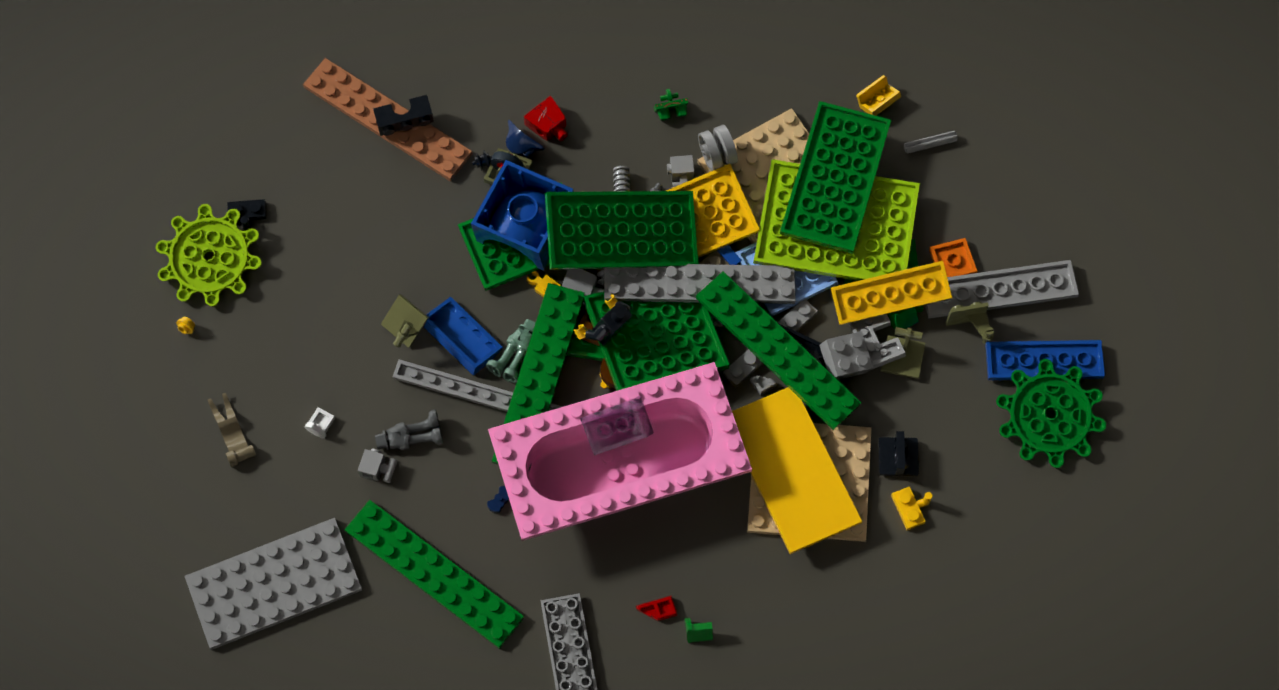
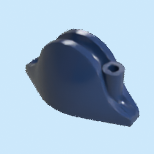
M510 119L508 120L509 132L506 137V146L512 153L529 158L534 151H543L545 149L538 142L524 134Z

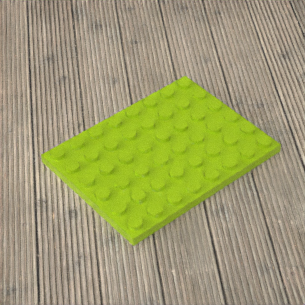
M771 160L753 264L777 265L792 268L795 271L855 281L907 269L920 183L875 176L853 254L780 235V229L800 164Z

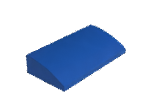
M449 297L426 314L429 318L423 327L473 376L484 368L487 362L492 360L503 348L452 297Z

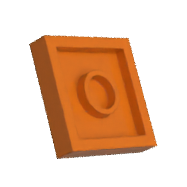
M966 238L929 247L933 263L944 262L947 277L977 273Z

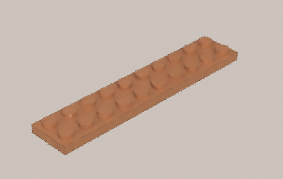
M326 58L303 84L305 89L378 136H380L373 108L391 104L396 114L402 115L408 112L404 107ZM430 124L413 127L408 131L394 132V134L389 136H380L450 182L472 155L470 149Z

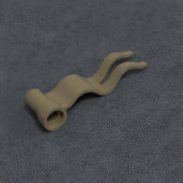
M223 393L227 420L220 414L211 398L208 399V403L229 450L226 453L231 467L239 465V462L256 456L252 445L248 446L226 393Z

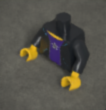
M610 295L611 299L609 301L605 300V303L611 310L600 319L593 330H586L584 324L578 326L579 329H574V332L578 339L586 337L587 339L599 341L605 346L629 323L633 316L631 314L632 308L628 304L618 301L614 295Z

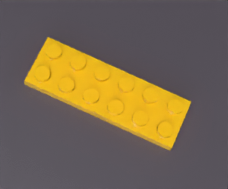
M943 261L830 288L839 325L952 298Z

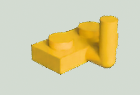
M910 486L891 494L906 530L925 524L926 521L920 508L930 504L932 499L931 492H926L924 498L916 501Z

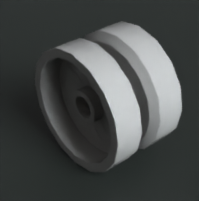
M724 124L715 127L713 134L709 130L698 134L699 146L710 171L722 167L723 163L725 165H732L738 162L735 144Z

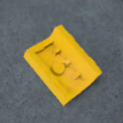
M883 75L856 96L860 109L868 114L877 116L900 99L901 93L889 85L887 77Z

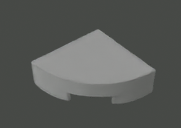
M760 376L750 378L751 383L760 396L777 386L776 382L771 378Z

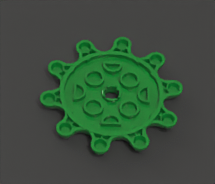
M1043 359L1039 362V372L1034 377L1027 376L1022 370L1013 371L1011 379L1017 387L1015 394H1001L997 397V406L1006 409L1010 413V420L1001 425L999 433L1004 438L1012 436L1021 438L1023 445L1019 455L1023 460L1029 461L1037 452H1044L1048 455L1050 465L1054 468H1059L1064 463L1063 456L1067 450H1074L1081 457L1089 456L1091 447L1086 441V434L1090 431L1102 432L1105 430V420L1094 416L1092 413V406L1102 400L1103 394L1096 388L1086 391L1080 387L1079 381L1082 377V370L1079 367L1073 366L1066 374L1058 375L1054 372L1052 362L1048 359ZM1046 410H1054L1056 413L1055 418L1046 417Z

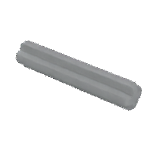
M950 131L904 143L905 153L908 154L956 142L958 139L956 131Z

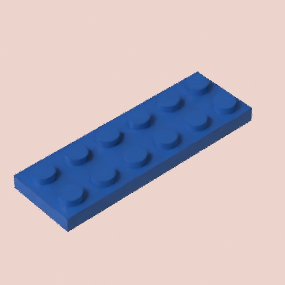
M1101 340L986 342L985 344L988 380H1012L1011 374L1015 370H1022L1027 376L1034 377L1038 374V365L1043 359H1048L1052 362L1054 372L1058 375H1064L1071 367L1077 366L1082 370L1081 379H1103L1105 377Z

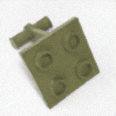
M399 294L381 325L396 337V340L393 342L396 347L399 348L404 343L409 348L429 317L403 295Z
M975 302L970 306L964 307L963 305H957L950 309L945 322L946 326L971 322L982 336L984 344L990 342L994 337V329L990 327L986 313L989 307L988 302Z
M896 327L894 335L906 337H898L906 356L882 365L881 372L919 379L925 343L910 340V338L921 340L923 332L913 331L912 328L903 329ZM888 335L887 341L897 337Z

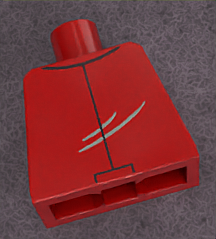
M551 96L524 115L525 126L546 141L554 136L559 141H563L568 136V133L564 130L567 126L566 118Z

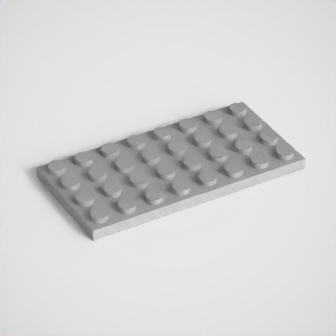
M335 518L185 576L211 650L362 591Z

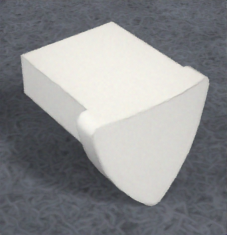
M318 407L309 422L306 423L305 429L320 438H325L326 432L335 420V416Z

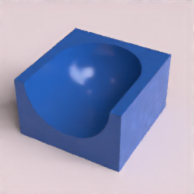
M505 160L471 222L476 241L484 244L485 240H495L507 244L526 255L534 262L537 268L544 271L549 261L545 193L574 192V189Z

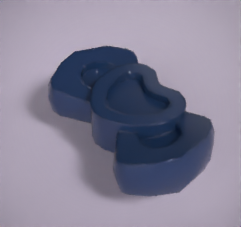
M500 486L499 494H496L493 500L487 502V507L491 512L500 513L504 504L509 501L505 486Z

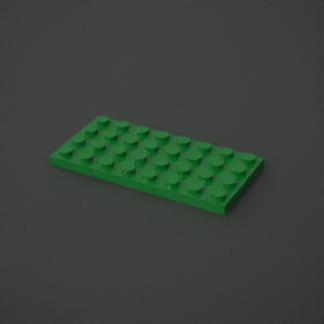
M819 101L780 229V235L853 254L891 124L890 119Z
M693 191L545 193L550 269L648 268L698 264Z

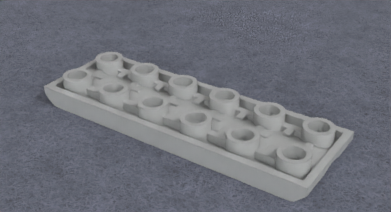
M580 593L540 600L556 690H597Z

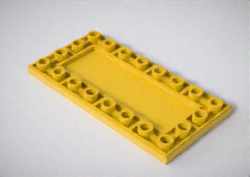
M789 387L732 411L752 468L750 473L789 554H793L862 523L802 400Z

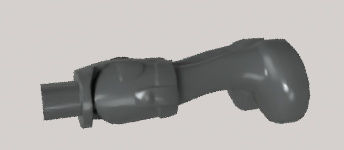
M436 409L429 411L428 419L425 421L407 425L401 422L386 431L383 430V433L375 435L377 449L404 450L409 449L412 444L428 441L435 442L438 445L443 444V436ZM428 429H433L431 432H428V433L419 434V435H410L411 433H415V432H419V431H423V430H428Z

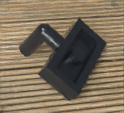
M265 199L227 202L228 210L237 209L239 211L240 218L238 221H241L245 231L251 229V220L266 219Z

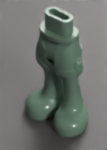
M526 319L524 324H520L519 328L508 337L506 341L508 345L498 361L489 360L486 367L490 372L498 377H501L503 374L504 380L508 382H517L519 376L518 368L526 354L535 322ZM516 351V356L511 365L505 369L511 356Z

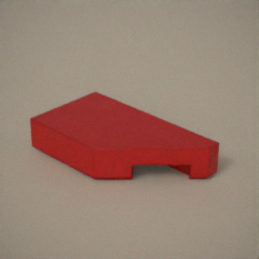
M672 596L636 606L637 611L656 621L677 616Z

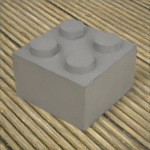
M862 331L826 339L820 344L826 369L837 380L864 374L873 368Z

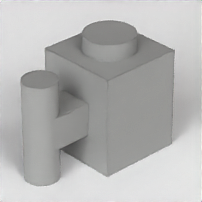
M692 155L670 157V164H667V175H671L673 187L683 184L687 180L694 179Z
M365 449L357 471L360 477L379 481L380 475L383 473L385 474L383 481L390 483L398 461L390 458L389 464L386 465V459L380 450Z

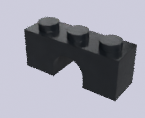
M423 95L409 99L410 110L402 115L396 114L391 104L373 108L380 136H389L394 134V132L408 131L413 127L427 126L434 122L428 96Z

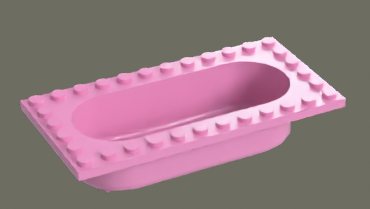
M715 362L488 429L522 541L752 472Z

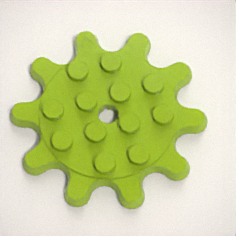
M202 204L198 208L196 220L188 222L181 216H175L171 220V225L176 231L175 238L170 241L161 240L156 244V251L169 257L168 265L158 271V278L161 281H169L171 279L179 281L180 288L176 293L178 300L182 302L188 301L194 293L200 292L205 297V303L213 307L219 303V293L223 289L229 288L236 294H242L246 291V284L241 279L242 273L247 269L256 270L260 268L262 263L259 257L253 256L248 252L249 245L258 240L259 232L252 228L246 231H241L237 228V222L240 218V213L237 209H230L224 217L216 218L212 214L211 206ZM207 252H213L214 257L208 261L204 259V255Z

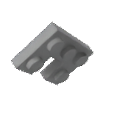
M887 314L848 323L852 333L862 331L873 366L872 369L906 356L898 337L880 344L875 335V331L891 325Z

